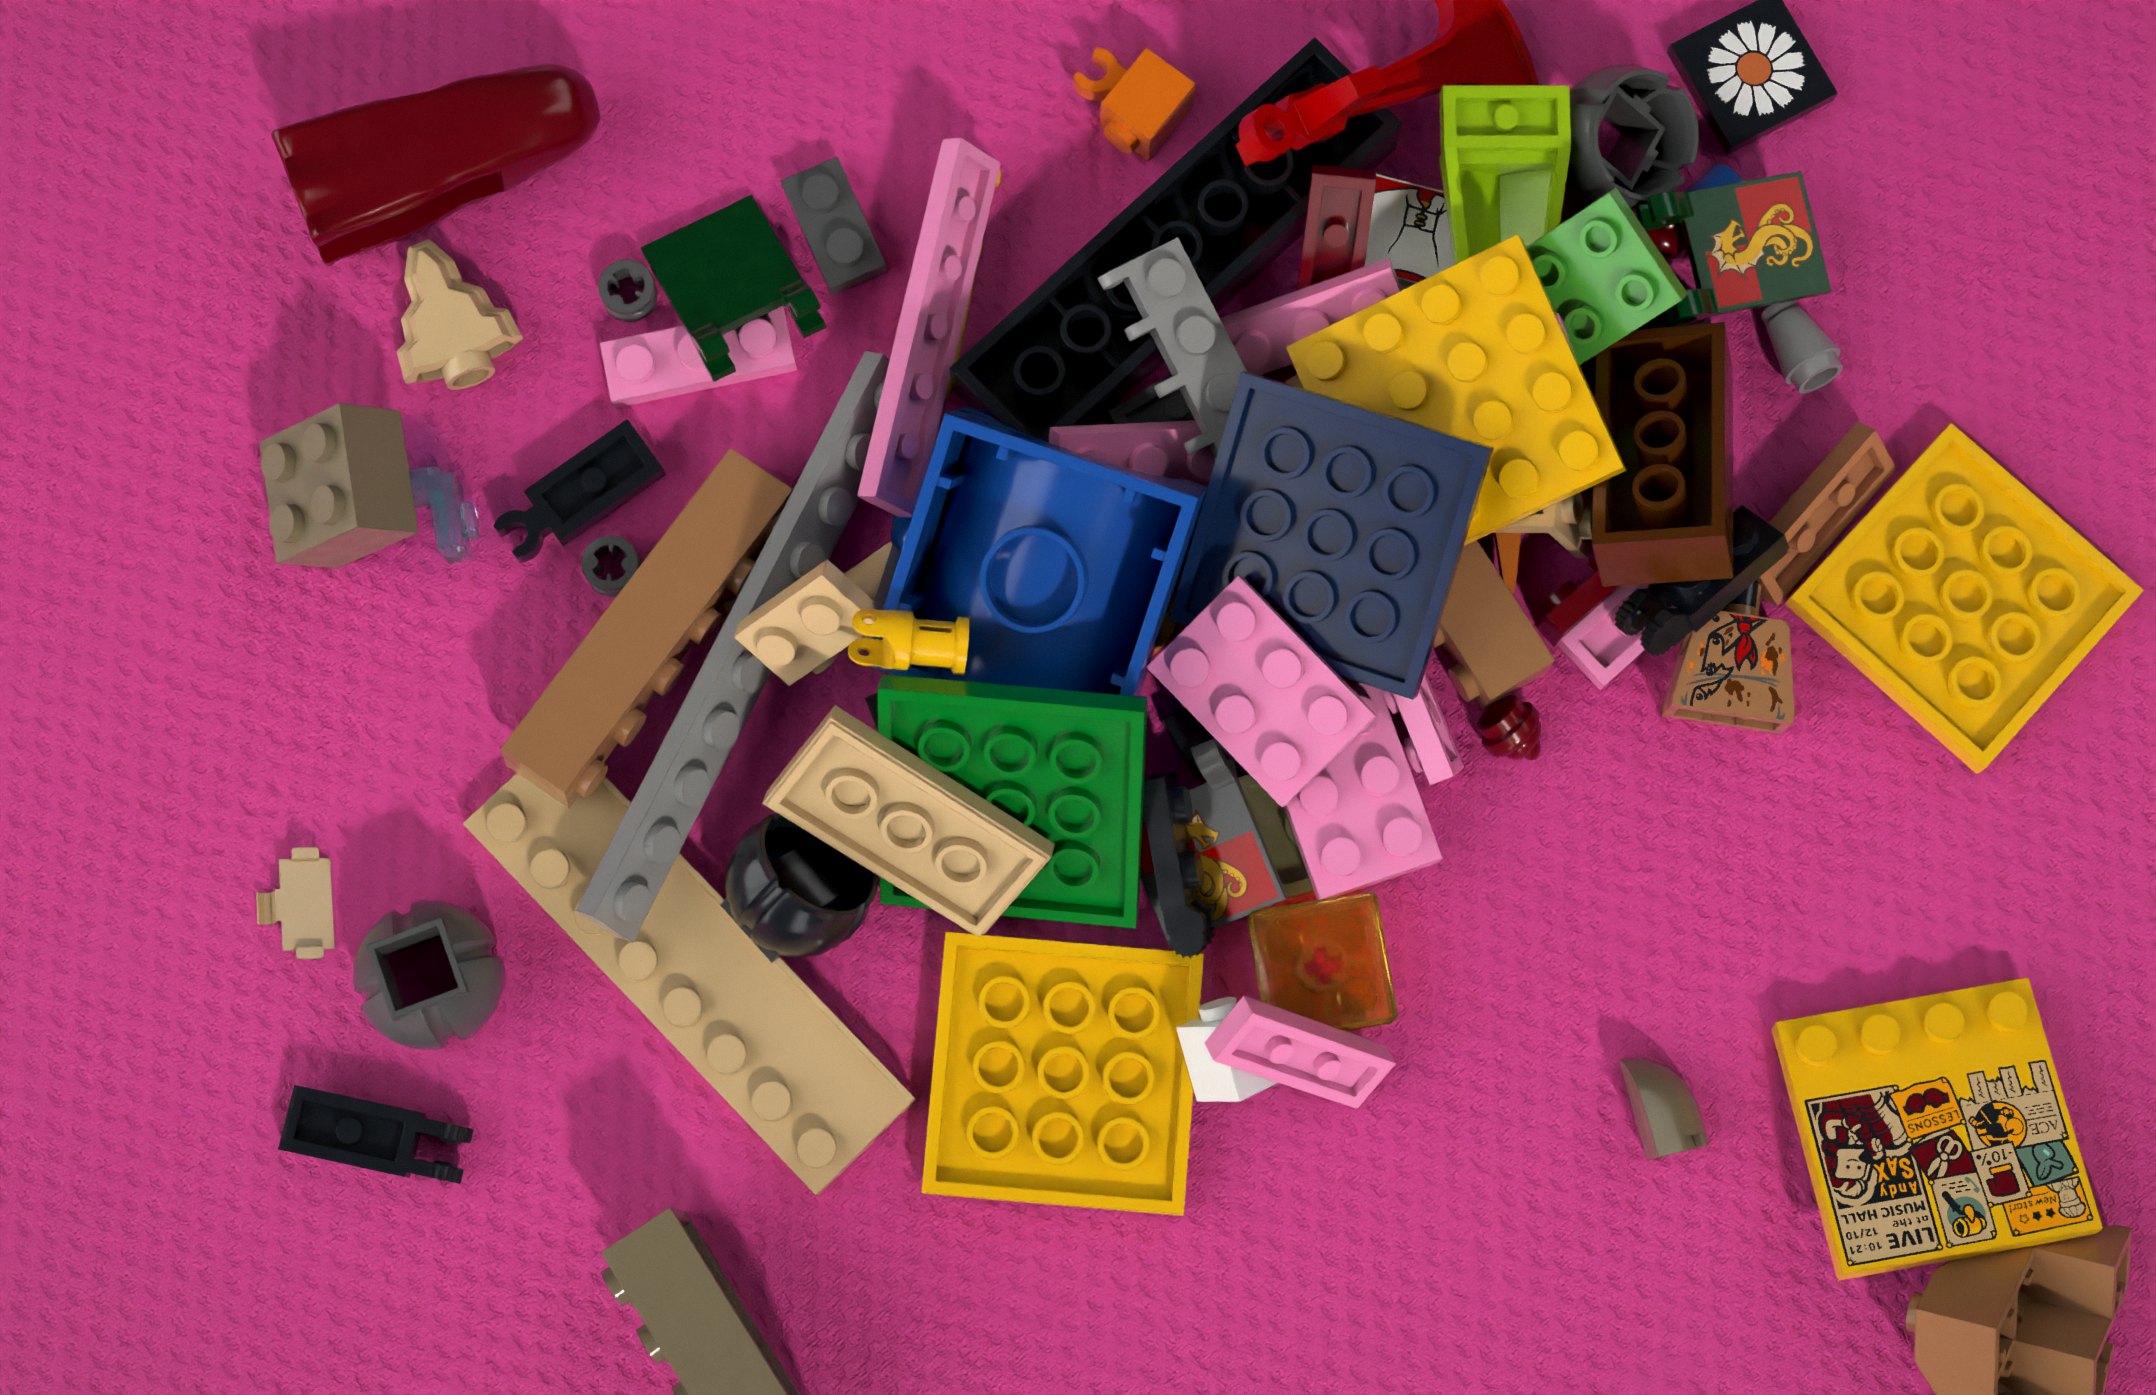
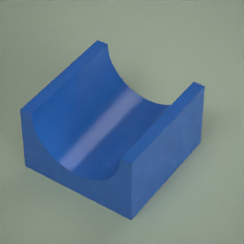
M968 406L945 413L883 610L913 611L916 619L955 622L958 617L968 618L969 642L964 676L954 675L950 668L910 665L907 671L871 667L901 676L1140 697L1148 673L1147 666L1152 661L1208 486L1187 479L1179 480L1152 475L1089 457L1020 432L993 419L991 414ZM874 637V639H883L882 637Z

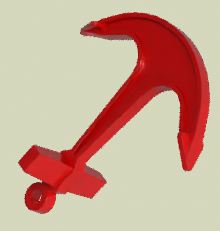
M1435 0L1438 7L1440 25L1436 39L1430 45L1381 70L1378 69L1377 65L1347 75L1329 85L1322 82L1308 90L1290 94L1275 103V105H1261L1243 117L1239 124L1240 142L1235 146L1245 167L1259 161H1272L1290 148L1298 151L1312 143L1329 139L1345 129L1347 119L1350 117L1439 94L1443 85H1539L1530 53L1514 18L1503 0Z

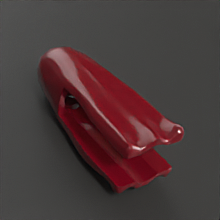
M541 64L499 73L473 76L454 81L427 92L359 104L277 128L272 131L271 136L284 165L310 237L317 246L323 263L326 266H332L342 258L415 235L460 209L512 189L534 174L564 160L578 151L595 133L600 121V111L594 90L590 82L582 74L557 64Z

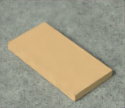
M834 705L767 790L762 803L978 937L988 931L1051 859L1055 846L1050 840Z

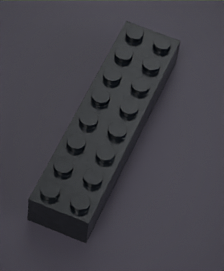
M1314 37L949 368L952 390L969 407L989 413L993 419L1046 442H1049L1050 427L1095 425L1107 414L1108 410L1115 407L1164 362L1150 332L1133 341H1129L1124 331L1127 327L1143 320L1124 281L1114 288L1103 290L1098 281L1100 276L1178 237L1216 312L1220 311L1304 234L1312 164L1373 170L1395 150L1402 122L1388 108L1350 117L1347 119L1345 129L1329 139L1312 143L1298 151L1290 148L1272 161H1259L1245 167L1235 146L1240 142L1239 124L1243 117L1261 105H1275V103L1290 94L1308 90L1322 82L1329 85L1352 74Z

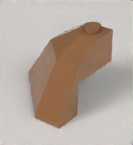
M2121 1225L2104 1226L2096 1235L1952 1260L1936 1268L1923 1293L1914 1292L1906 1316V1330L1915 1333L1914 1361L1936 1395H2104L2115 1347L2114 1344L2105 1341L2120 1306H2123L2130 1272L2132 1228Z

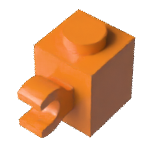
M1097 47L1093 51L1092 62L1097 67L1103 69L1106 75L1100 80L1093 81L1077 71L1073 76L1074 89L1085 99L1093 101L1103 100L1101 102L1100 126L1104 128L1103 134L1111 144L1126 154H1132L1133 151H1136L1149 161L1193 107L1195 83L1148 48H1145L1131 67L1126 70L1117 62L1111 52Z

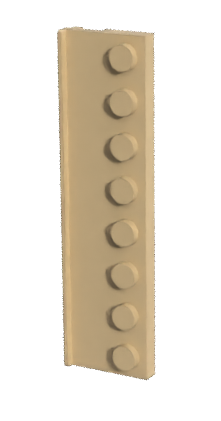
M516 773L476 810L463 825L816 1196H819L916 1099L781 958L772 963L720 906L724 899L680 853L675 859L633 943L612 935L575 911L631 802L605 776L591 796L584 798L582 795H579L572 806L567 808Z

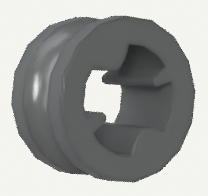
M619 260L610 264L602 272L598 282L599 295L607 312L615 319L623 322H636L647 317L654 310L657 302V287L650 271L643 264L634 260ZM626 278H632L636 287H644L643 293L635 292L638 300L630 304H624L620 295H612L613 289L621 291L618 282Z
M609 535L592 541L585 549L581 563L583 574L595 591L604 596L617 597L640 567L641 560L631 543L622 537ZM610 552L614 559L617 558L618 552L626 555L621 562L625 570V574L622 577L614 580L610 574H607L606 581L597 577L603 570L598 561L603 555Z

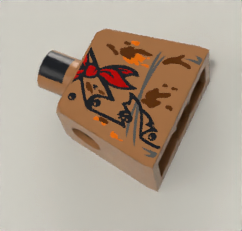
M1757 582L1752 583L1697 632L1692 630L1682 639L1662 704V717L1781 734L1794 723L1795 709L1790 627L1788 622L1784 620L1758 616L1761 584Z

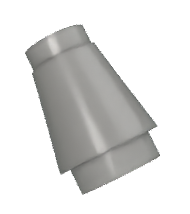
M1795 300L1773 304L1762 313L1761 319L1766 325V331L1786 384H1794L1799 393L1805 394L1825 386L1841 373L1843 365L1838 358L1841 354V349L1812 320L1802 307L1798 306Z

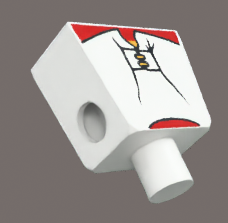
M1376 174L1365 266L1390 258L1402 290L1453 266L1454 258L1444 191Z

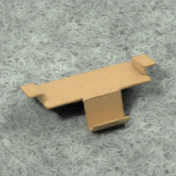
M294 847L291 850V859H278L280 889H274L271 893L256 892L257 923L261 925H274L277 921H281L282 951L296 950L297 959H321L324 957L325 949H335L330 858H319L318 847Z

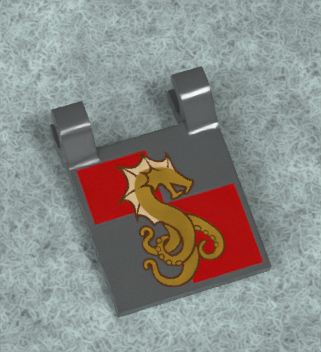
M1213 738L1191 748L1196 765L1207 782L1189 790L1193 809L1192 823L1185 824L1189 849H1198L1203 864L1204 886L1196 888L1199 900L1212 908L1214 921L1211 924L1217 928L1285 900L1288 896L1239 782L1234 758ZM1143 810L1140 877L1168 942L1170 936L1166 934Z

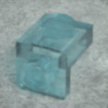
M424 467L409 471L414 507L431 505L437 550L448 564L473 560L471 540L480 538L478 515L474 502H465L463 487L452 472L443 473V469L438 467Z

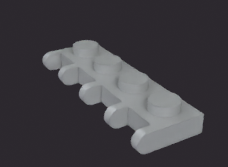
M1177 237L1103 274L1098 278V281L1103 290L1114 288L1124 281L1143 320L1124 329L1129 341H1133L1150 332L1173 376L1154 386L1158 397L1162 398L1179 389L1202 433L1183 443L1187 454L1191 455L1209 446L1216 460L1240 374L1247 370Z

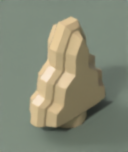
M430 239L408 247L404 280L412 302L401 318L406 342L397 350L405 383L411 384L444 379L447 388L459 390L486 381L495 373L492 359L511 350L523 340L509 310L494 308L483 287L465 283L455 261Z

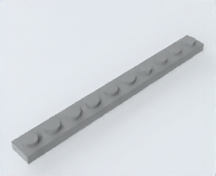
M870 351L864 352L575 910L618 938L634 942L772 672L734 638L739 621L826 559L829 560L860 500L857 494L890 361L884 354Z

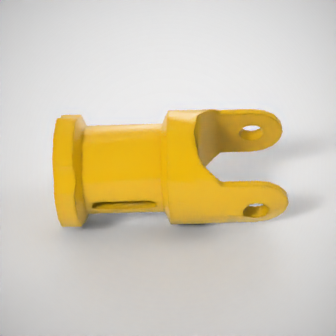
M862 609L853 615L852 626L856 632L865 636L883 638L882 640L868 638L854 640L848 648V655L853 662L864 666L907 671L910 665L950 668L954 675L964 676L969 642L968 618L958 617L955 622L916 619L913 611L892 609ZM869 618L874 620V623L867 624L863 620ZM866 650L869 652V655H860L859 651Z

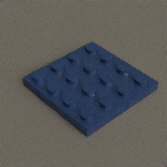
M1241 372L1169 620L1188 626L1237 576H1243L1339 676L1412 700L1415 699L1420 690L1494 447L1255 373Z

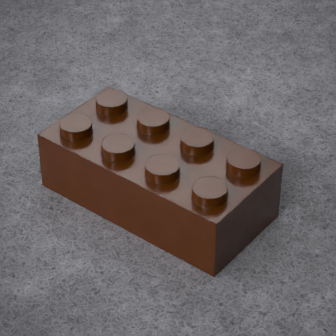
M1725 322L1634 330L1596 355L1595 401L1627 471L1593 486L1592 547L1602 586L1733 578V367Z

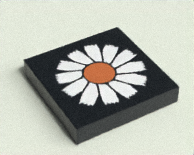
M1757 0L1670 44L1667 50L1668 56L1727 155L1832 102L1838 94L1782 0Z

